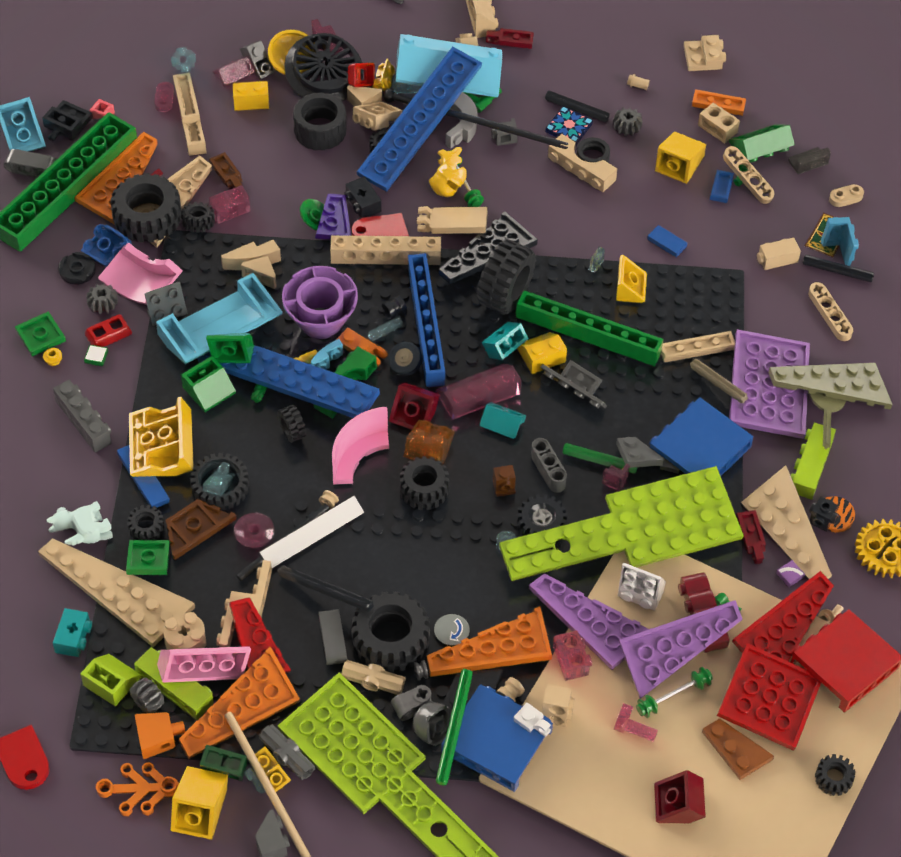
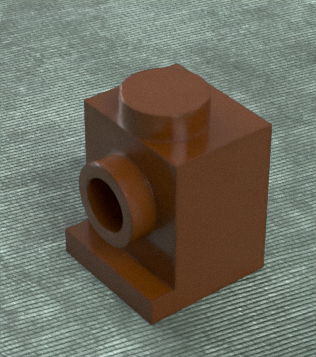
M513 465L493 468V484L496 497L516 494V477Z

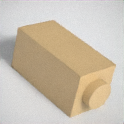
M795 238L782 239L760 245L757 260L759 264H762L764 270L798 263L801 250Z

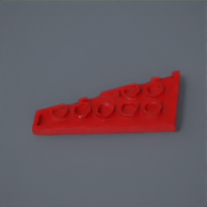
M819 571L733 638V644L743 652L745 645L748 643L789 662L792 657V651L800 644L834 585Z

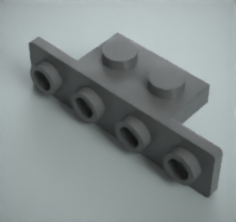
M571 360L561 375L546 365H541V368L544 370L543 374L553 380L555 377L560 380L558 384L566 389L571 387L575 390L574 394L582 399L587 397L590 399L589 403L598 409L600 406L604 409L607 407L603 401L593 396L602 382L599 377Z

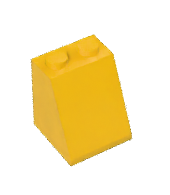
M674 131L658 147L655 171L687 184L705 156L706 144Z
M187 766L172 798L171 831L212 840L227 792L228 775Z

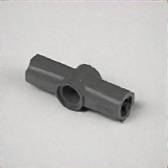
M273 724L268 725L262 730L259 739L273 752L274 757L281 765H287L301 780L307 779L312 774L315 766L301 753L299 746L292 739H287Z

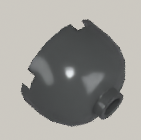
M429 702L421 706L413 717V727L416 735L428 744L435 746L441 744L446 737L445 732L449 726L452 713L451 708L436 702Z

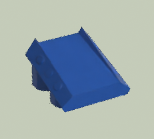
M99 224L93 231L95 236L92 239L86 240L80 251L107 267L122 247L132 242L109 225Z

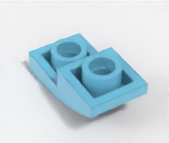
M340 339L322 348L311 360V365L325 370L330 368V361L338 359L343 355V344Z

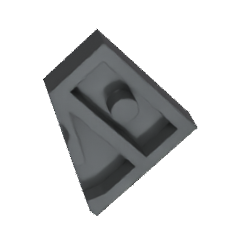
M636 437L617 438L616 445L627 468L663 465V457Z

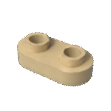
M855 184L834 189L830 193L829 202L835 207L860 202L863 198L864 190L861 186Z

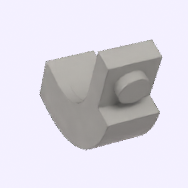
M462 92L450 109L477 117L475 103ZM459 119L460 123L446 133L445 145L451 149L455 145L460 144L462 140L466 143L470 142L476 133L477 124Z

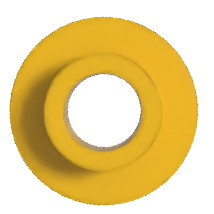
M49 348L44 352L43 359L48 365L56 366L62 360V353L57 348Z

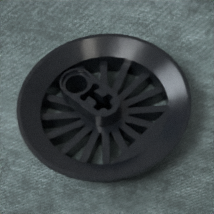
M317 33L298 40L290 48L285 59V75L292 89L303 98L312 93H328L343 101L347 99V87L351 86L348 84V74L344 72H348L349 65L345 64L362 63V60L356 49L343 38L329 33ZM331 43L337 44L330 53ZM340 47L344 49L343 51L336 54ZM296 61H300V62H304V63H302V64H297ZM309 69L302 74L299 72V70ZM361 69V80L363 78V69ZM315 73L313 77L310 79V81H307L305 79L306 77ZM321 75L320 81L315 82L318 76Z

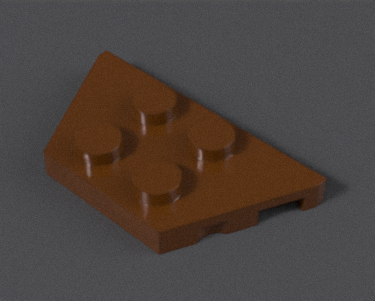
M197 499L166 519L173 559H178L235 521V513L223 512L220 510V507L208 505L206 502Z

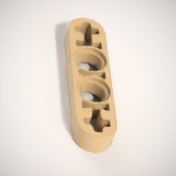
M727 147L723 154V159L758 201L763 204L770 203L774 197L773 188L737 147ZM729 153H730V154H733V153L735 154L734 157H733V156L729 157L728 155H729ZM745 165L748 171L742 172L738 166ZM756 178L759 181V184H751L750 179Z
M819 282L811 284L808 295L836 338L840 341L850 340L853 334V327L827 288ZM827 302L831 307H823L821 303ZM837 316L840 320L833 321L830 317Z

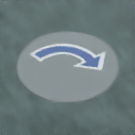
M448 614L437 620L434 632L437 639L442 643L457 645L461 643V640L468 637L470 628L468 622L463 617L456 614Z

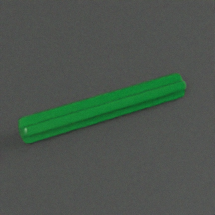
M565 443L563 447V454L631 473H636L638 468H627L623 458L568 443Z

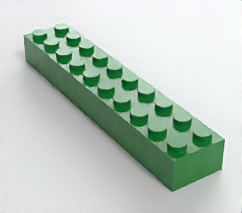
M108 112L0 212V240L21 252L75 201V196L137 138L136 128Z

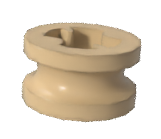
M325 490L323 496L319 498L322 506L327 504L330 510L339 501L338 497L328 490Z

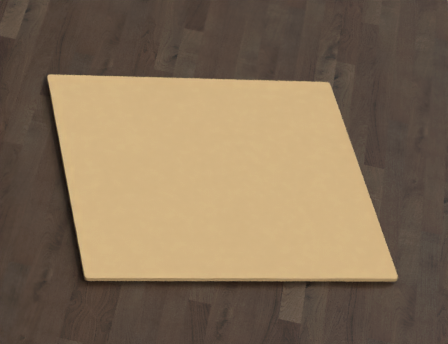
M625 551L613 554L587 598L595 599L621 612L622 616L632 621L636 620L641 623L640 625L648 629L690 616V613H687L684 607V601L686 600L684 596L679 594L678 584H680L681 577L705 572L714 597L719 593H725L729 601L736 600L738 607L742 608L740 613L743 620L728 631L730 639L728 648L706 653L704 651L700 652L646 695L656 700L691 682L692 671L699 673L700 667L711 672L713 680H711L712 684L710 686L703 684V690L698 689L694 685L658 703L657 714L650 712V717L646 718L641 716L636 709V705H638L637 700L640 698L626 659L611 670L580 638L568 629L552 655V660H549L523 705L529 703L542 713L547 684L572 689L571 697L575 698L571 720H567L566 727L553 725L551 735L548 734L544 738L519 778V786L515 792L482 774L479 776V781L626 857H828L901 711V665L898 670L845 713L838 708L841 700L821 683L797 747L794 751L717 716L742 655V652L733 644V638L782 600L687 555H681L637 567L662 577L666 581L664 593L656 610L645 609L639 604L631 601L628 602L618 597L622 564H629ZM816 616L799 645H804L812 634H818L820 629L825 624H830V622ZM798 661L795 663V665L804 668ZM720 718L774 755V759L739 780L702 733V730ZM832 754H836V758L843 755L842 760L845 761L848 758L850 760L849 764L853 763L854 765L853 769L856 771L855 779L851 789L846 794L843 792L841 796H838L836 792L835 796H831V791H828L826 794L824 793L825 788L820 790V783L816 784L815 773L818 764L827 755L830 758ZM830 769L827 772L828 777L832 780L840 781L843 779V774L836 769ZM685 770H689L704 779L705 818L689 824L656 822L655 782Z

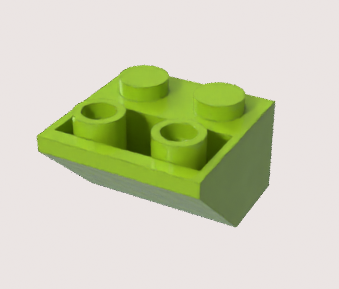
M110 654L94 658L81 672L83 686L115 707L130 691L133 684L142 677L140 673Z

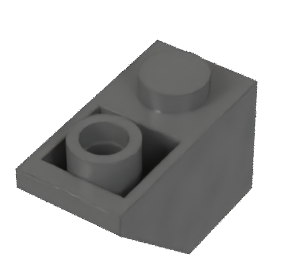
M261 40L240 48L247 66L259 79L275 72Z
M273 809L268 811L255 835L260 857L287 856V847H290L287 835H282L280 830L283 828L280 816H275Z

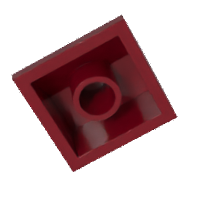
M408 383L400 384L389 422L424 434L435 414L440 394Z
M685 770L654 783L657 823L689 824L706 817L704 779L689 770Z

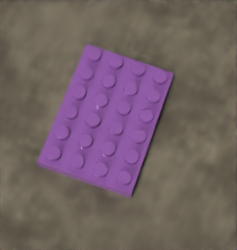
M737 329L735 333L732 384L747 393L748 399L744 403H740L731 397L729 419L743 428L804 439L806 435L808 390L798 388L795 391L775 387L772 384L768 371L770 367L809 365L810 343Z

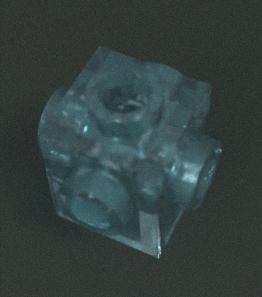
M186 47L177 48V52H174L173 57H171L172 67H176V70H180L181 73L191 71V67H195L194 63H196L195 53H192L190 49L187 50ZM182 56L186 58L184 63L180 62V57Z

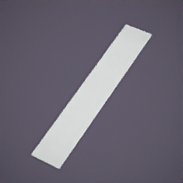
M355 496L264 549L260 554L264 560L271 561L273 568L363 514L364 511Z

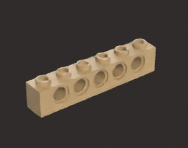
M331 235V264L408 265V255L426 253L428 265H441V237Z

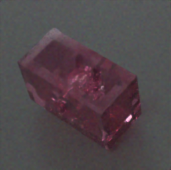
M242 185L209 197V203L214 209V218L218 224L250 212L249 196Z

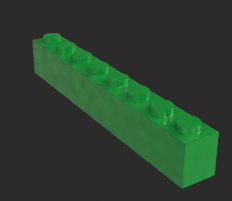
M525 290L517 302L516 317L652 366L656 365L662 353L664 339Z

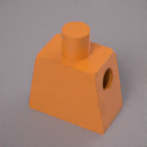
M167 712L135 714L143 759L173 749L175 747L174 736L185 733L184 722L171 724L170 716Z

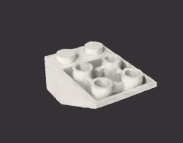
M623 563L618 597L625 601L639 604L645 609L655 611L664 593L666 581L662 577Z

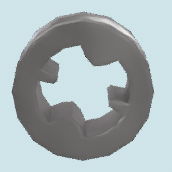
M425 660L421 661L420 664L414 662L417 680H421L422 677L427 679L428 671Z

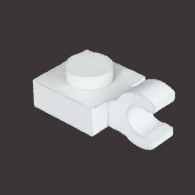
M526 703L513 717L514 722L528 732L536 729L546 737L551 731L549 729L551 725L543 720V714L529 703Z

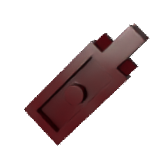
M500 28L497 31L487 30L486 42L502 46L532 49L534 32Z
M756 510L736 513V518L744 536L742 540L745 550H747L748 554H752L754 564L763 563V552L766 551V542Z

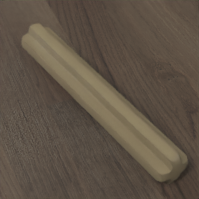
M694 359L690 363L691 369L738 402L744 403L748 399L747 393L698 359Z

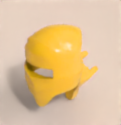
M456 147L452 151L444 149L438 151V154L441 156V159L438 160L440 166L433 177L429 179V184L439 196H453L466 180V169L464 167L456 169V164L462 162V158L458 156L462 151L461 147Z

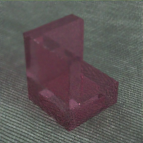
M626 463L622 470L612 465L609 469L606 468L603 473L602 484L620 491L628 478L630 465Z

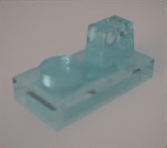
M222 462L218 469L204 482L202 491L221 496L235 478V474L229 472L230 464Z

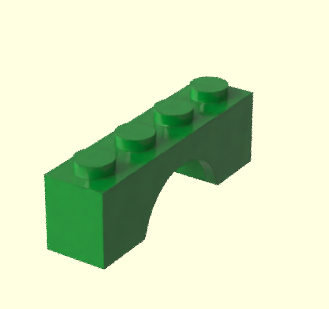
M357 347L348 354L343 364L338 365L335 373L353 380H367L377 368V358L366 350ZM314 404L316 410L332 419L337 414L335 411Z

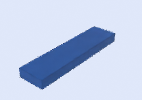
M130 445L118 449L117 455L130 474ZM156 476L132 477L147 503L151 506V509L153 506L158 508L170 502V498Z

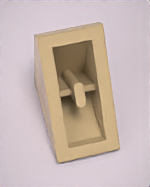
M348 86L347 98L353 106L382 101V89Z
M268 256L241 264L242 277L254 273L261 284L273 289L276 288V275Z

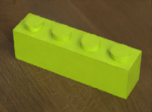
M815 422L812 429L807 430L805 440H808L807 443H803L799 454L802 457L801 459L797 458L794 469L797 470L796 474H791L798 495L811 500L813 499L830 448L824 449L823 425ZM831 428L830 448L833 443L836 429Z
M151 647L134 663L135 671L142 675V679L152 680L164 696L195 720H198L214 704L212 691L207 686L200 685L197 681L162 682L157 666L160 650L156 651Z

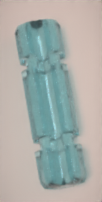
M397 317L369 331L368 336L374 341L403 326V322L400 317Z

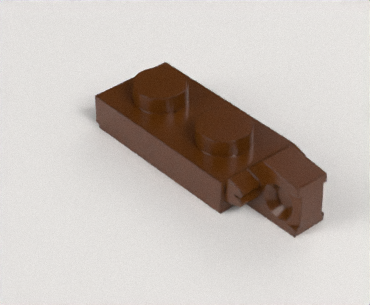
M224 152L210 158L209 163L228 188L232 187L236 194L242 193L243 185L241 182L243 181L241 174L227 154Z

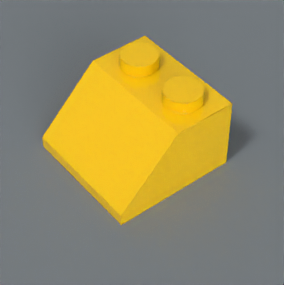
M268 81L233 83L234 110L269 109Z
M549 332L527 340L517 348L531 374L542 371V364L550 368L566 362L567 348L558 334Z

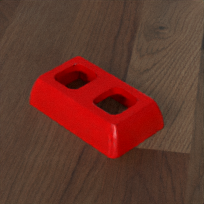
M354 63L348 66L349 85L353 87L373 86L375 80L374 63ZM361 69L364 70L363 80H361Z
M121 314L93 325L85 331V336L90 344L105 347L132 335L130 327ZM120 320L123 326L113 329L110 324ZM103 328L106 334L96 337L93 332Z

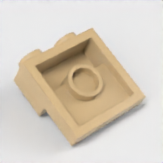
M719 35L702 36L701 41H684L688 71L722 69L723 62H726V53L722 52L723 39L719 40Z
M375 101L354 106L353 121L360 123V125L366 128H371L373 131H377L378 129L381 130L382 128L389 127V121H394L395 118H398L403 110L382 101Z

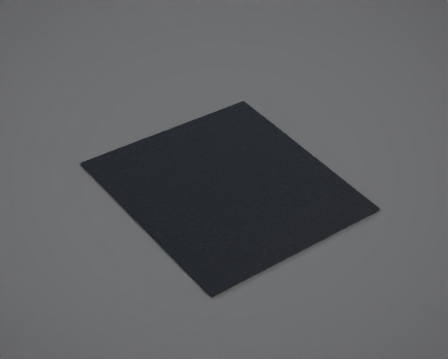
M172 230V234L168 237L165 236L161 260L170 259L183 270L173 283L180 282L188 314L177 317L178 321L238 291L237 281L244 278L242 277V270H224L222 268L221 255L251 242L259 246L274 240L280 248L281 261L271 264L276 275V288L263 286L282 310L283 314L246 333L251 334L254 345L290 358H298L313 350L319 352L322 348L335 341L347 328H350L377 346L384 348L388 356L390 350L400 342L413 343L420 350L408 265L331 264V241L211 232L196 233V231ZM441 249V265H428L445 367V385L426 387L423 363H421L417 372L412 375L403 376L391 369L388 356L384 359L374 354L379 358L381 364L377 366L367 380L356 379V381L379 388L380 390L379 396L369 410L387 407L389 449L376 451L367 457L364 456L359 461V465L354 472L353 484L333 485V445L341 429L353 418L337 413L332 419L316 410L314 404L270 388L266 389L262 401L256 403L251 399L256 383L228 373L227 375L236 393L207 412H204L183 389L181 374L199 364L198 359L187 364L181 361L163 343L157 334V324L153 326L150 318L132 412L147 407L164 410L175 406L177 398L182 397L191 408L193 467L197 466L199 460L203 461L205 456H208L210 459V454L215 453L216 457H218V453H223L224 457L227 453L231 454V458L233 456L238 457V461L241 460L246 466L249 475V488L247 495L245 494V499L243 501L240 500V504L236 506L233 503V508L229 509L227 505L225 510H221L229 514L231 512L235 513V521L176 560L173 559L170 546L167 575L134 576L192 601L195 604V608L191 612H194L202 620L205 627L206 646L204 648H219L216 642L218 633L221 634L223 629L221 628L222 616H226L227 612L225 610L226 599H230L231 591L253 594L254 584L258 585V569L242 582L237 579L236 575L260 557L261 551L281 540L302 523L308 514L318 510L322 506L319 498L323 496L325 490L333 492L338 497L339 501L335 504V507L355 496L364 511L363 514L272 568L262 622L266 629L269 630L274 643L282 653L283 659L291 669L286 675L300 701L243 730V733L253 752L257 753L266 746L259 739V735L265 727L273 724L278 729V725L335 675L339 672L342 673L344 663L326 664L319 612L339 609L347 660L366 665L365 660L361 661L358 658V653L354 651L352 642V619L355 616L357 607L280 577L277 571L282 565L367 599H370L375 594L380 596L382 592H388V594L400 592L402 596L404 594L411 596L412 601L416 599L420 603V607L425 608L430 622L429 647L424 652V657L420 661L416 660L418 664L425 660L428 678L422 677L421 680H417L414 666L411 668L407 666L406 670L401 672L399 669L394 670L393 674L405 677L402 693L410 691L417 686L425 685L431 690L432 702L443 704L457 673L430 677L427 655L447 646H455L444 644L437 639L434 626L439 618L448 614H456L463 617L468 622L470 628L467 638L471 639L478 636V633L505 621L511 622L517 619L519 615L523 613L527 615L534 612L535 608L541 607L553 655L569 628L529 589V585L545 573L566 584V587L577 592L578 590L584 593L585 597H588L613 556L612 554L511 581L499 543L521 537L520 530L518 531L517 516L518 509L522 506L524 500L527 502L530 496L535 499L537 494H540V497H544V494H547L549 499L552 496L555 497L556 502L560 500L562 507L565 506L567 525L609 514L610 510L605 499L608 494L685 474L681 470L679 474L661 470L660 466L638 467L636 473L623 471L563 454L565 443L622 458L616 445L617 438L636 437L650 448L649 443L654 436L660 435L667 424L670 425L674 422L675 417L679 413H683L692 401L695 402L699 397L729 418L731 396L691 369L690 363L694 359H698L732 383L734 350L665 363L662 355H660L656 365L652 366L516 317V309L512 310L511 313L501 314L481 305L477 299L478 283L483 270L452 284H449L439 275V269L451 258L458 256L460 251ZM536 255L534 274L526 290L664 339L663 343L728 331L732 332L735 340L737 329L744 331V271L738 269L633 262L647 273L645 302L636 303L616 301L619 261L596 260L591 266L592 259ZM328 266L336 268V271L342 274L346 273L353 280L357 288L358 301L355 310L338 333L327 339H315L305 334L287 314L283 306L282 292L285 284L292 279L295 273L308 267ZM399 295L404 300L407 311L403 314H397L395 318L389 320L385 316L381 304L386 301L390 302ZM317 308L314 310H326V308ZM507 322L521 323L529 339L549 332L558 334L567 348L566 362L550 367V369L561 375L571 360L599 377L602 382L593 396L603 401L607 407L605 409L601 406L599 409L589 403L590 399L587 397L582 399L574 394L575 390L571 387L566 389L558 384L560 380L555 377L552 380L543 374L544 370L531 374L518 349H515L503 360L489 358L482 342ZM343 348V355L338 359L331 360L330 368L326 370L335 373L338 365L344 363L350 352ZM408 383L440 394L435 414L424 434L389 422L400 384ZM492 402L526 415L524 423L519 426L516 438L513 439L480 426L486 404ZM290 405H294L297 411L300 412L307 433L306 437L292 443L285 437V433H283L278 420L279 417L277 416L278 410ZM128 431L126 446L130 445V443H129V431ZM537 438H544L549 442L567 473L566 487L562 492L557 493L549 489L531 458L532 442ZM422 456H426V459L433 457L435 461H441L449 473L447 498H445L442 504L439 503L438 507L434 508L432 506L430 510L426 508L418 510V507L413 508L410 506V503L407 504L404 502V498L401 497L400 473L403 466H407V462L410 460L414 461L416 457L422 459ZM742 456L721 476L735 515L736 513L743 512V505L741 503L743 501ZM122 463L110 531L113 538L108 539L104 562L126 571L129 540H134L128 529L127 519L128 516L130 517L129 513L131 511L134 512L136 507L140 510L141 505L147 508L149 504ZM513 465L516 477V494L496 497L493 484V468ZM223 468L214 469L206 473L201 480L202 488L208 493L216 495L233 491L239 483V477L236 473ZM193 471L177 476H156L170 498V502L157 508V511L160 510L161 515H163L164 532L160 534L159 539L155 537V540H169L166 519L196 500L192 492L190 479L191 472ZM428 480L416 482L420 486H430L433 484ZM144 520L138 526L140 528H149L153 525V521ZM560 539L555 543V548L565 553L570 550V544L568 541ZM742 539L685 554L742 581ZM96 602L84 669L94 658L110 654L135 670L134 663L152 646ZM396 622L382 623L372 631L376 638L385 642L400 641L410 633L404 625ZM234 628L230 647H241L236 628ZM164 638L152 648L156 651L167 650ZM549 660L482 670H503L502 677L495 691L500 687H504L505 682L510 677L518 680L524 687L525 692L520 697L515 698V703L522 706ZM237 679L197 682L202 686L205 685L210 688L215 704ZM348 680L425 755V760L412 772L417 777L436 778L442 756L441 744L435 746L422 741L414 732L413 717L406 721L399 719L391 704V700L397 694L380 689L378 691H370L365 689L360 683ZM81 681L69 744L70 749L73 751L142 756L135 714L147 713L143 712L133 702L130 691L115 707L83 686ZM164 696V704L161 708L153 712L169 713L171 724L183 721L185 732L198 721L166 696ZM183 734L174 736L175 747L152 757L188 759L179 742V738ZM235 735L213 746L245 755ZM204 751L189 758V760H201ZM453 759L449 780L480 782V773Z

